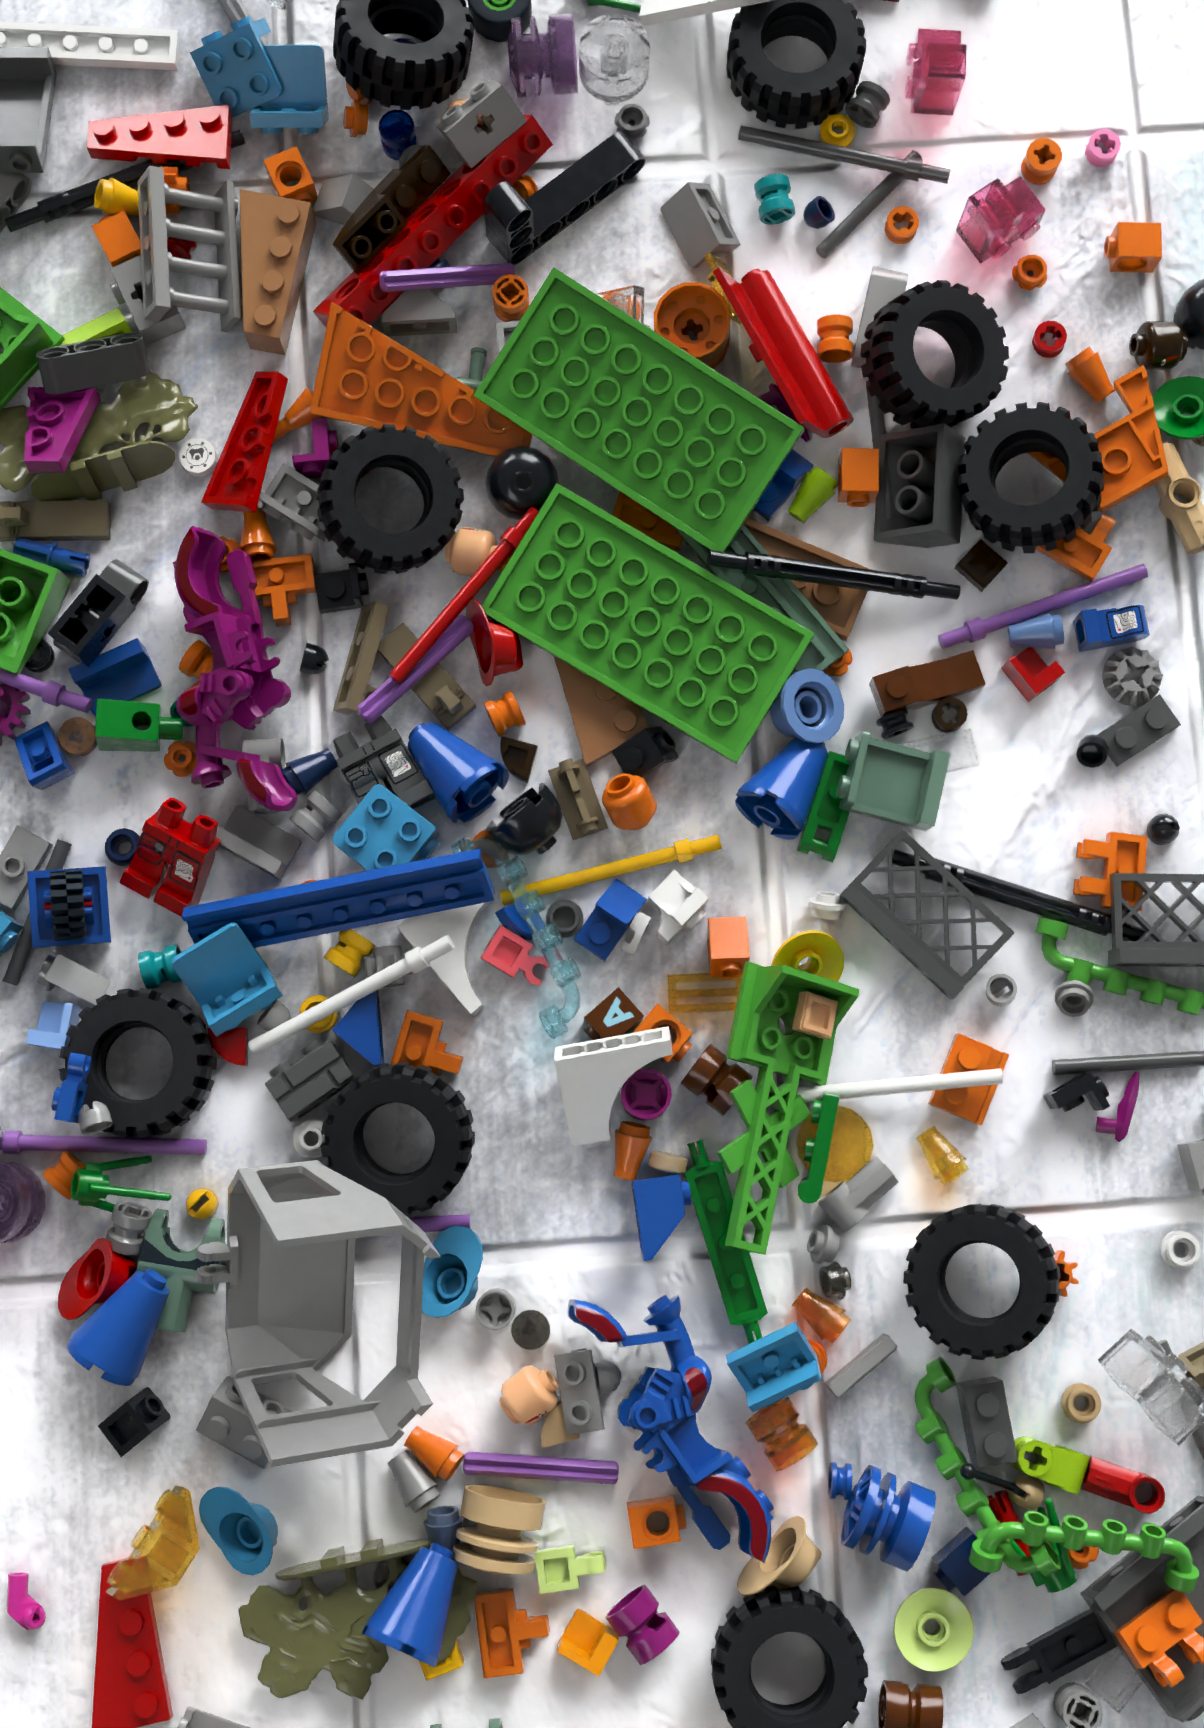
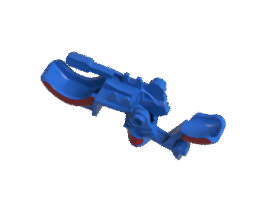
M665 1294L647 1307L650 1314L643 1321L649 1326L654 1325L657 1329L656 1332L626 1335L620 1323L608 1311L598 1305L583 1300L570 1299L567 1308L568 1318L574 1323L587 1328L600 1342H617L620 1347L663 1342L671 1363L670 1371L645 1366L643 1373L638 1378V1382L632 1388L628 1397L622 1399L619 1403L617 1418L623 1426L642 1431L643 1434L633 1444L634 1450L639 1451L642 1448V1452L648 1454L654 1449V1456L645 1463L646 1467L655 1469L660 1473L667 1472L673 1487H676L692 1510L693 1522L713 1549L721 1550L730 1543L731 1535L710 1506L703 1505L690 1486L697 1487L702 1491L721 1492L730 1500L738 1515V1545L740 1550L765 1563L771 1543V1520L774 1519L770 1512L774 1507L762 1490L755 1491L748 1482L747 1478L751 1474L737 1456L733 1458L728 1451L713 1447L699 1433L696 1413L701 1409L708 1394L712 1375L708 1365L695 1355L689 1334L680 1317L681 1304L679 1295L669 1299Z

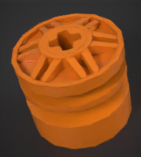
M684 282L670 288L659 299L654 311V332L707 366L715 369L724 360L730 346V310L724 297L713 287L700 282ZM694 331L695 336H697V339L690 340L689 335H687V332Z

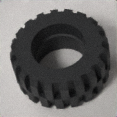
M339 0L336 6L333 56L336 59V66L340 74L345 77V81L354 90H361L360 94L362 97L369 101H372V99L378 100L381 106L390 108L391 105L400 106V110H411V107L419 106V109L429 108L432 106V102L440 104L447 100L449 95L456 93L462 86V82L466 79L474 36L471 11L466 7L467 4L464 0ZM392 33L406 34L423 42L417 44L400 43L383 35Z
M774 0L741 7L740 12L735 14L732 22L726 65L727 78L731 80L730 88L734 96L737 98L742 96L741 106L747 112L755 110L757 112L756 118L764 123L768 119L775 121V127L786 128V124H795V129L807 128V123L813 122L817 126L827 119L828 114L840 113L843 110L844 103H848L855 93L866 53L865 28L860 18L856 19L858 11L851 2L845 4L843 0ZM785 36H799L818 45L828 61L816 70L806 73H793L774 65L768 59L763 49L775 39Z
M947 280L920 283L880 308L874 315V321L868 324L864 336L868 341L861 344L860 353L861 358H866V363L861 366L863 378L868 377L870 386L866 388L871 397L877 396L881 402L878 404V407L884 414L889 412L894 414L893 421L901 426L910 423V428L916 429L945 423L949 427H953L984 411L990 405V401L995 399L1001 391L999 383L1006 380L1008 366L1004 365V361L1009 359V347L1003 344V338L1006 337L1003 326L999 327L995 320L998 315L992 307L987 309L983 304L985 299L977 292L970 295L967 286L959 283L951 286V283ZM918 327H925L937 332L950 346L955 360V375L950 388L933 383L920 370L913 350L914 336Z
M1027 402L1015 404V411L1007 413L1006 409L1003 408L995 412L994 421L989 423L987 420H983L977 426V437L973 435L968 437L964 444L966 454L960 455L958 462L960 473L957 476L958 488L971 524L976 531L981 530L984 538L990 543L994 544L999 541L1001 542L1002 549L1011 552L1015 550L1016 546H1020L1023 548L1024 554L1035 553V547L1045 545L1047 552L1056 549V541L1062 538L1066 543L1076 538V529L1078 527L1086 529L1092 521V511H1098L1101 503V491L1104 490L1102 456L1094 434L1087 432V424L1079 417L1072 420L1069 410L1059 406L1056 412L1050 411L1049 403L1038 402L1036 408H1028ZM1027 452H1043L1058 458L1066 468L1067 477L1063 487L1049 500L1037 505L1022 506L1010 503L998 494L995 480L1002 467L1012 458Z
M383 424L381 429L378 430L371 426L362 429L359 435H351L343 441L341 447L335 450L322 473L316 498L319 501V508L317 510L319 522H323L325 526L323 533L329 542L333 540L337 545L338 549L336 552L343 558L349 556L355 561L357 567L364 570L367 566L373 568L374 573L386 574L388 571H395L396 574L405 573L411 568H419L426 564L451 540L463 513L460 510V504L464 501L463 489L458 488L457 483L461 477L458 469H452L448 463L451 456L445 449L439 452L433 446L436 440L429 435H426L423 439L415 435L417 429L405 426L403 431L395 430V424ZM379 467L398 469L410 476L418 485L424 500V510L419 522L413 528L404 533L389 534L375 529L361 516L356 506L355 492L360 479L370 470Z
M128 988L117 990L116 995L110 996L106 994L96 999L97 1005L93 1008L85 1007L78 1014L81 1021L77 1026L70 1025L66 1033L67 1036L71 1037L68 1047L61 1046L59 1058L65 1059V1068L59 1069L61 1081L66 1080L68 1060L71 1052L92 1057L91 1068L85 1083L88 1084L84 1104H87L90 1109H93V1101L102 1102L107 1106L113 1125L102 1130L103 1132L132 1138L161 1136L170 1133L171 1129L176 1126L182 1127L191 1120L189 1116L194 1111H200L205 1104L203 1097L207 1091L211 1092L214 1080H211L212 1069H217V1058L212 1055L214 1045L211 1036L205 1030L206 1024L199 1016L192 1012L189 1006L171 996L151 989L140 988V990H132ZM138 1027L151 1028L162 1034L171 1046L173 1053L171 1075L162 1090L153 1097L144 1100L124 1098L112 1089L107 1079L106 1059L108 1052L115 1040L129 1029Z
M398 1062L395 1065H388L386 1063L376 1066L372 1070L365 1071L356 1077L332 1101L327 1110L329 1113L328 1118L322 1125L321 1134L325 1135V1142L321 1144L322 1157L328 1158V1168L386 1198L404 1215L410 1216L413 1211L419 1210L422 1213L431 1209L439 1200L443 1201L459 1183L472 1157L471 1151L475 1144V1132L472 1131L471 1124L474 1120L471 1110H466L463 1103L465 1097L460 1090L455 1091L449 1085L451 1080L443 1074L439 1077L431 1072L432 1068L422 1064L419 1067L411 1066L410 1062ZM398 1102L414 1107L426 1117L433 1129L435 1136L433 1153L423 1167L412 1173L399 1174L382 1168L371 1158L365 1147L363 1139L365 1123L373 1111L385 1104Z
M970 1204L955 1208L932 1220V1223L922 1229L915 1238L917 1241L914 1247L909 1249L906 1258L909 1261L908 1269L904 1271L903 1284L908 1285L909 1294L905 1295L908 1307L913 1306L917 1315L914 1320L920 1328L924 1326L931 1334L928 1338L935 1344L939 1345L942 1343L949 1347L948 1352L958 1356L962 1354L970 1355L971 1359L984 1360L986 1357H995V1359L1006 1357L1010 1353L1020 1351L1029 1345L1050 1322L1056 1303L1059 1301L1061 1290L1059 1289L1060 1268L1056 1265L1053 1247L1051 1243L1048 1244L1043 1238V1232L1036 1224L1032 1225L1025 1220L1024 1215L1017 1211H1009L1004 1209V1206L995 1204ZM973 1243L994 1245L1006 1252L1015 1263L1020 1279L1019 1292L1013 1305L1001 1315L992 1318L971 1316L962 1311L950 1297L945 1281L946 1269L953 1255L966 1245Z
M768 1586L764 1589L765 1593L757 1596L743 1597L744 1603L738 1609L733 1606L726 1614V1623L724 1626L719 1625L715 1634L716 1644L715 1648L711 1649L710 1661L717 1700L721 1710L726 1714L727 1721L733 1728H842L847 1721L854 1724L860 1714L856 1708L858 1702H864L867 1693L864 1679L868 1677V1665L863 1656L865 1651L859 1637L848 1618L844 1616L838 1606L832 1601L828 1602L822 1597L821 1593L812 1589L806 1592L802 1591L799 1586L788 1589H777L774 1586ZM797 1632L808 1635L821 1648L826 1663L823 1681L810 1697L799 1703L782 1705L770 1702L758 1693L752 1682L751 1662L758 1648L769 1638L780 1633Z

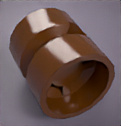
M709 1044L681 1081V1084L696 1096L706 1095V1103L724 1116L734 1104L729 1092L745 1080H751L753 1076L737 1063L728 1065L726 1055L712 1044Z
M883 1680L878 1706L879 1728H942L943 1694L940 1686L917 1684L911 1692L907 1684Z

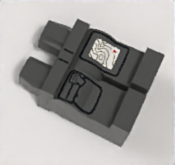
M382 715L373 723L364 724L372 739L371 742L359 747L351 732L345 733L333 740L339 757L336 761L358 804L374 785L380 784L387 788L384 784L387 780L395 795L412 809H416L435 799L433 790L417 766L397 729L392 730Z

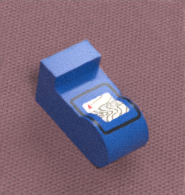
M1143 605L1099 611L1097 609L1083 610L1073 620L1079 652L1132 643L1145 639L1150 635Z

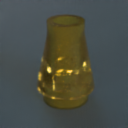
M936 1126L929 1128L916 1138L923 1150L934 1179H939L943 1186L956 1180L969 1170L964 1162L967 1158L938 1131Z

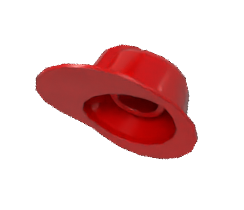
M473 598L466 606V617L474 625L470 639L478 659L482 682L485 686H490L494 676L518 671L522 668L521 642L513 630L487 619L478 600Z
M97 1239L89 1250L72 1265L60 1285L58 1309L61 1316L66 1320H75L85 1314L94 1304L104 1303L137 1270L136 1263L127 1259L123 1254L112 1251L111 1244L107 1239Z

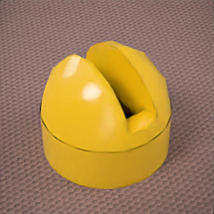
M206 1188L192 1191L186 1199L187 1212L191 1217L198 1220L212 1217L219 1205L216 1194ZM206 1195L209 1200L195 1212L192 1208Z

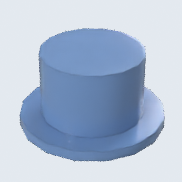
M809 668L795 672L785 682L783 689L770 708V715L774 726L783 735L792 738L798 737L803 742L817 744L830 740L839 731L844 719V702L840 689L830 676L821 670Z

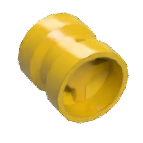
M348 929L338 933L339 942L335 947H330L323 958L355 978L361 970L360 963L362 958L369 956L376 945L352 929Z

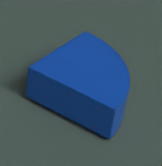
M528 900L503 907L495 912L498 920L505 928L510 927L520 934V937L524 940H534L543 935Z

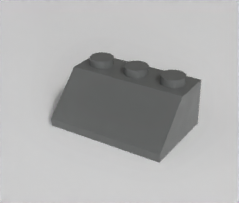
M945 423L881 435L879 449V492L876 497L874 541L922 548L960 543L962 498L958 488L957 476L960 475L958 469L959 457L965 454L964 444L966 438ZM887 466L889 467L895 519H886Z

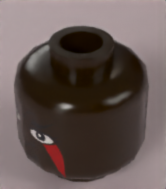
M1147 321L1143 323L1137 330V333L1131 336L1129 343L1130 354L1134 356L1139 367L1144 365L1146 370H1170L1174 368L1179 361L1184 359L1188 348L1187 335L1185 332H1182L1180 326L1174 322Z

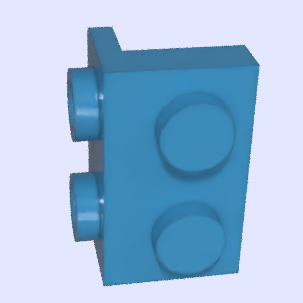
M796 1321L726 1355L727 1365L746 1392L747 1405L752 1412L763 1407H770L780 1399L799 1390L808 1389L822 1378L818 1356Z

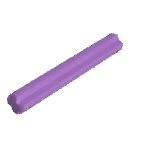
M512 263L382 271L379 274V284L383 292L494 285L497 279L504 275H515V266Z
M459 615L401 684L389 678L358 705L357 712L360 717L369 724L373 723L473 632L474 625L466 616Z
M466 1452L463 1461V1472L466 1475L614 1485L618 1481L619 1465L615 1461Z

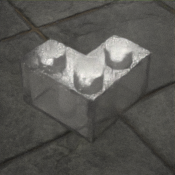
M1131 1328L1098 1361L1114 1383L1138 1402L1153 1424L1179 1446L1204 1423V1390L1192 1378L1185 1376L1189 1369L1174 1353L1171 1352L1166 1356L1163 1347L1152 1336L1148 1335L1146 1338H1143Z

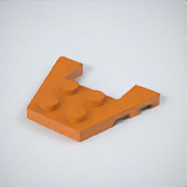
M1144 365L1114 381V389L1130 414L1094 434L1098 442L1099 452H1101L1104 473V490L1101 491V503L1098 509L1101 513L1168 477V466L1155 416L1153 398L1148 384V375ZM1027 452V454L1065 483L1067 477L1066 468L1058 458L1043 452Z

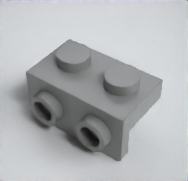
M283 463L265 493L260 492L259 500L264 504L261 510L279 522L283 516L295 523L292 529L310 541L314 535L323 541L326 539L323 533L325 530L324 523L319 522L317 514L319 501L316 498L319 485Z
M227 1376L212 1395L196 1431L264 1469L269 1460L236 1390L233 1378ZM257 1392L267 1414L276 1415L292 1412L279 1402Z

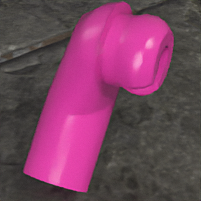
M25 1572L8 1574L7 1613L26 1630L39 1629L45 1622L46 1614L42 1606L28 1594L29 1574Z

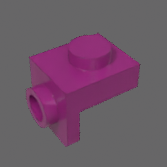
M326 417L312 418L314 454L292 456L295 470L307 478L321 477L329 459L333 455L332 452L339 449L337 430L330 429Z

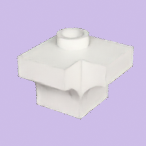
M675 869L647 899V902L660 916L661 926L657 930L656 936L666 946L685 926L692 930L706 916L707 913L702 909L706 906L709 899L699 888L690 884Z

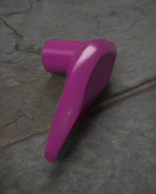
M771 383L768 387L770 391L757 396V398L770 406L776 404L779 412L798 423L776 384ZM805 428V431L801 435V438L805 442H808L810 440V437L808 435L807 429Z
M1135 1071L1126 1087L1123 1099L1118 1104L1117 1118L1097 1117L1096 1132L1115 1134V1139L1118 1142L1126 1137L1138 1097L1139 1072Z

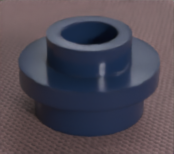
M126 828L115 830L106 839V856L118 866H129L140 836L133 830ZM123 842H130L131 850L127 854H120L119 846Z

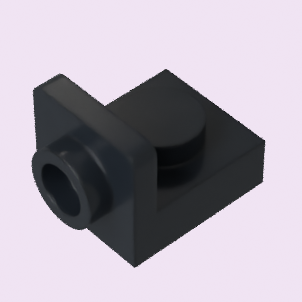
M348 563L349 569L314 574L318 606L321 614L362 608L364 605L363 595H369V586L366 572L360 573L356 563Z
M1091 1072L1082 1073L1043 1095L1050 1109L1062 1107L1064 1112L1085 1102L1082 1096L1084 1094L1095 1111L1110 1107L1106 1099L1109 1096V1092L1105 1084L1098 1076L1093 1077Z
M146 1387L101 1422L98 1427L120 1457H122L168 1421L170 1414L163 1406L162 1401L155 1396L149 1387Z

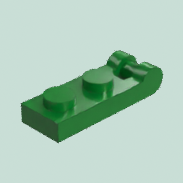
M832 751L828 752V757L797 846V851L808 854L811 851L822 855L823 860L832 863L837 854L850 813L849 811L839 809L841 798L836 797L840 777L842 775L846 776L849 762L844 760V755ZM817 827L830 831L827 841L814 837Z
M824 1092L822 1101L814 1100L810 1122L818 1124L815 1139L807 1138L803 1161L810 1162L808 1176L804 1177L798 1184V1196L805 1203L816 1202L822 1192L839 1102V1095Z

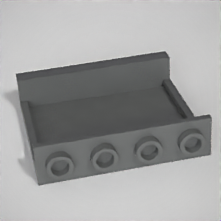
M0 47V173L44 172L57 77L49 47Z
M1196 1496L1160 1527L1165 1530L1166 1538L1181 1541L1189 1548L1193 1558L1192 1564L1199 1571L1195 1590L1183 1593L1203 1621L1194 1630L1204 1638V1496ZM1130 1551L1080 1594L1109 1632L1165 1713L1181 1722L1194 1720L1204 1712V1664H1201L1199 1661L1191 1664L1177 1642L1164 1653L1177 1664L1185 1678L1174 1687H1170L1169 1684L1161 1687L1148 1665L1143 1669L1135 1667L1113 1633L1171 1589L1164 1582L1163 1575L1167 1562L1170 1559H1176L1174 1556L1160 1554L1159 1558L1150 1559L1142 1556L1137 1551Z

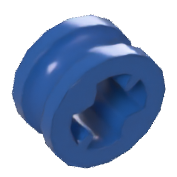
M831 1462L828 1474L829 1499H835L837 1495H842L844 1500H849L852 1492V1466L850 1463H845L844 1467H838L836 1462Z

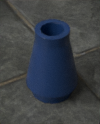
M325 748L320 752L285 763L286 767L281 772L286 782L295 790L297 795L301 793L306 795L331 771L338 768V763L331 751Z

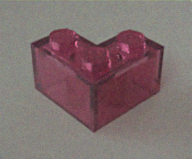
M918 28L915 42L908 44L906 65L911 66V76H907L905 98L911 99L910 113L953 116L966 78L967 45L961 44V31Z
M1021 176L1006 186L997 178L968 197L956 232L981 264L990 257L995 260L1003 256L1011 248V244L1019 238L1025 241L1032 237L1040 229L1039 223L1046 209Z

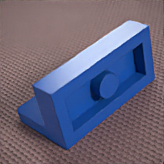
M138 638L98 655L89 667L84 663H80L68 669L74 683L82 690L84 697L92 699L90 710L94 716H96L97 698L132 701L162 686L147 650Z

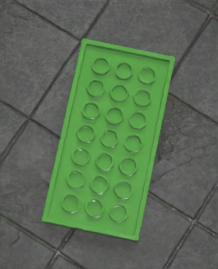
M554 267L473 395L704 547L720 552L727 551L805 431V428Z
M556 483L482 604V608L488 618L510 628L515 634L735 764L740 760L783 689L785 682L789 679L815 633L558 483Z

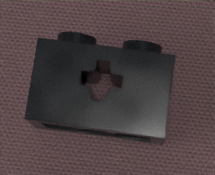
M96 574L50 629L48 634L62 648L89 667L136 608L123 593Z

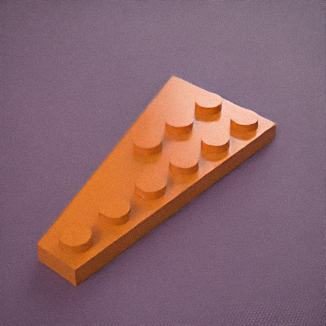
M331 302L309 411L310 414L365 427L373 426L377 430L381 429L383 424H395V430L402 431L405 426L417 429L415 435L423 439L426 435H429L436 440L435 443L494 457L508 448L518 446L530 447L532 434L473 396L475 393L474 389L461 383L434 364Z

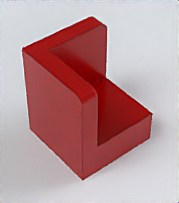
M1033 647L1026 648L1016 657L1012 656L1001 667L1002 671L1028 703L1057 682L1065 673L1057 661L1047 666Z

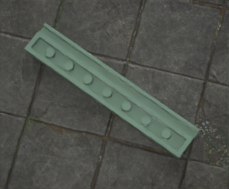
M744 524L726 551L727 553L742 555L747 551L769 555ZM672 526L712 574L815 633L812 641L793 670L794 672L809 668L824 672L849 651V648L791 580L769 578L768 576L761 577L753 574L747 575L743 574L742 570L707 565L709 549Z

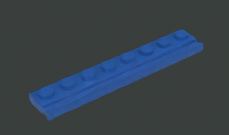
M479 848L185 907L182 919L188 924V932L194 944L225 925L234 922L240 926L254 948L490 902L494 901L495 890Z

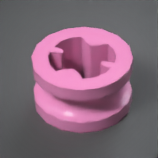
M1100 129L1094 132L1085 148L1086 159L1089 163L1096 167H1106L1112 164L1121 147L1118 135L1109 129ZM1098 143H1104V148L1109 149L1107 154L1102 153L1101 148L1097 147Z

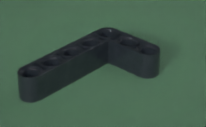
M619 131L611 135L525 201L508 181L499 183L489 191L483 202L488 240L508 263L517 265L632 179L643 168L646 158L625 133Z

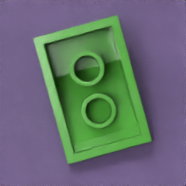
M1 548L0 669L19 675L56 617L70 579L57 568Z

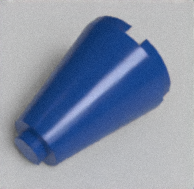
M421 723L409 734L408 750L433 790L445 814L453 823L457 824V819L466 823L478 817L496 800L492 796L498 786L502 790L505 788L509 779V772L501 763L436 723Z
M798 737L791 740L739 788L735 804L741 814L758 828H760L762 823L773 828L770 834L775 837L787 840L796 839L804 828L828 757L824 741L814 744L803 742Z
M147 1269L145 1272L136 1271L71 1334L67 1343V1349L71 1356L87 1370H90L95 1365L105 1371L101 1378L108 1382L122 1386L133 1384L141 1372L169 1295V1289L165 1285L167 1280L161 1274L151 1269Z
M433 1542L430 1549L421 1547L368 1619L362 1634L436 1667L440 1657L458 1563L451 1560L454 1552Z

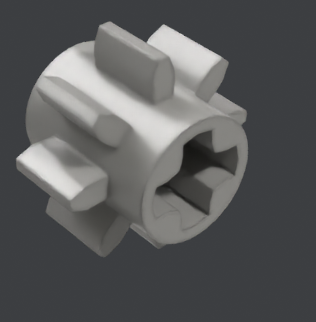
M382 946L373 948L374 958L365 959L366 977H370L405 958V955H402V947ZM404 976L384 987L404 985Z

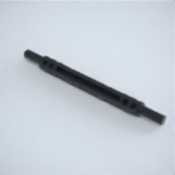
M241 130L232 132L231 149L246 144ZM150 159L100 179L109 180L112 177L135 190L138 188V180L148 166L178 167V173L195 166H187L183 160L168 159L167 164L153 163ZM100 179L38 201V206L4 218L10 233L43 220L45 223L93 206L96 187Z
M709 550L707 556V565L742 570L743 574L768 576L769 578H782L889 593L890 595L911 596L922 599L925 595L958 600L961 591L959 585L927 581L924 576L784 558L776 555L756 554L748 551L742 555Z
M894 849L892 864L901 867L914 866V855ZM919 857V866H929ZM935 858L973 894L1106 936L1108 933L1112 934L1111 914ZM935 870L920 871V873L925 874L926 879L942 884V877ZM1127 923L1122 925L1123 938L1131 941H1137L1146 932L1143 928Z

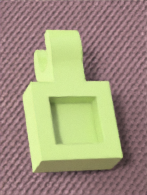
M574 1545L541 1549L534 1553L540 1594L578 1589L580 1587V1575L603 1573L606 1568L604 1551L591 1552L576 1557Z

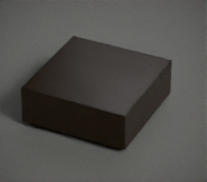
M980 539L956 564L954 569L979 591L983 592L1006 567L1008 562Z

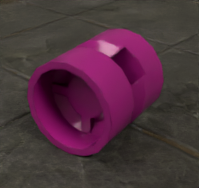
M648 1068L637 1070L623 1084L620 1093L621 1104L626 1113L634 1119L642 1121L653 1120L662 1115L669 1106L672 1096L671 1087L666 1077L658 1071Z
M645 1584L628 1593L605 1616L619 1637L626 1636L628 1638L625 1646L639 1665L646 1664L662 1653L680 1633L666 1612L658 1613L659 1602Z

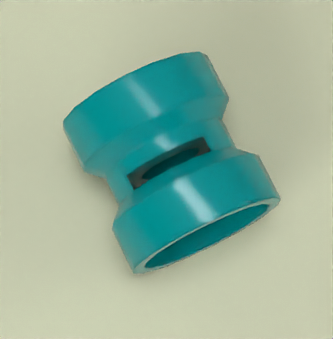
M783 174L768 175L759 179L754 184L755 196L761 203L758 212L762 223L774 225L792 219L795 215L793 200L788 195L791 191L788 176Z
M178 944L165 946L163 951L154 953L149 950L138 954L140 973L146 989L158 988L162 982L166 981L173 983L182 982L171 965V960L181 953Z

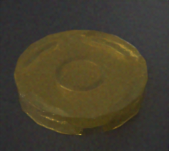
M842 1106L837 1108L824 1176L825 1181L840 1182L850 1180L871 1160L874 1146L871 1129L863 1118L851 1108ZM811 1116L800 1125L796 1138L798 1158L808 1172L810 1162L803 1161L807 1138L815 1139L818 1125L817 1123L810 1122Z

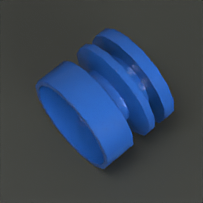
M868 1465L858 1483L854 1486L851 1497L847 1502L843 1517L841 1544L853 1549L860 1540L859 1552L869 1555L878 1541H881L880 1560L908 1572L916 1562L929 1532L935 1509V1491L907 1481L898 1495H895L896 1475L887 1472L881 1480V1469Z

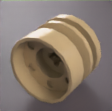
M465 1485L460 1515L475 1522L476 1526L457 1528L456 1538L466 1543L454 1545L452 1558L474 1569L491 1574L533 1573L536 1559L527 1554L537 1552L538 1542L522 1535V1532L541 1530L546 1500L530 1493L489 1485Z

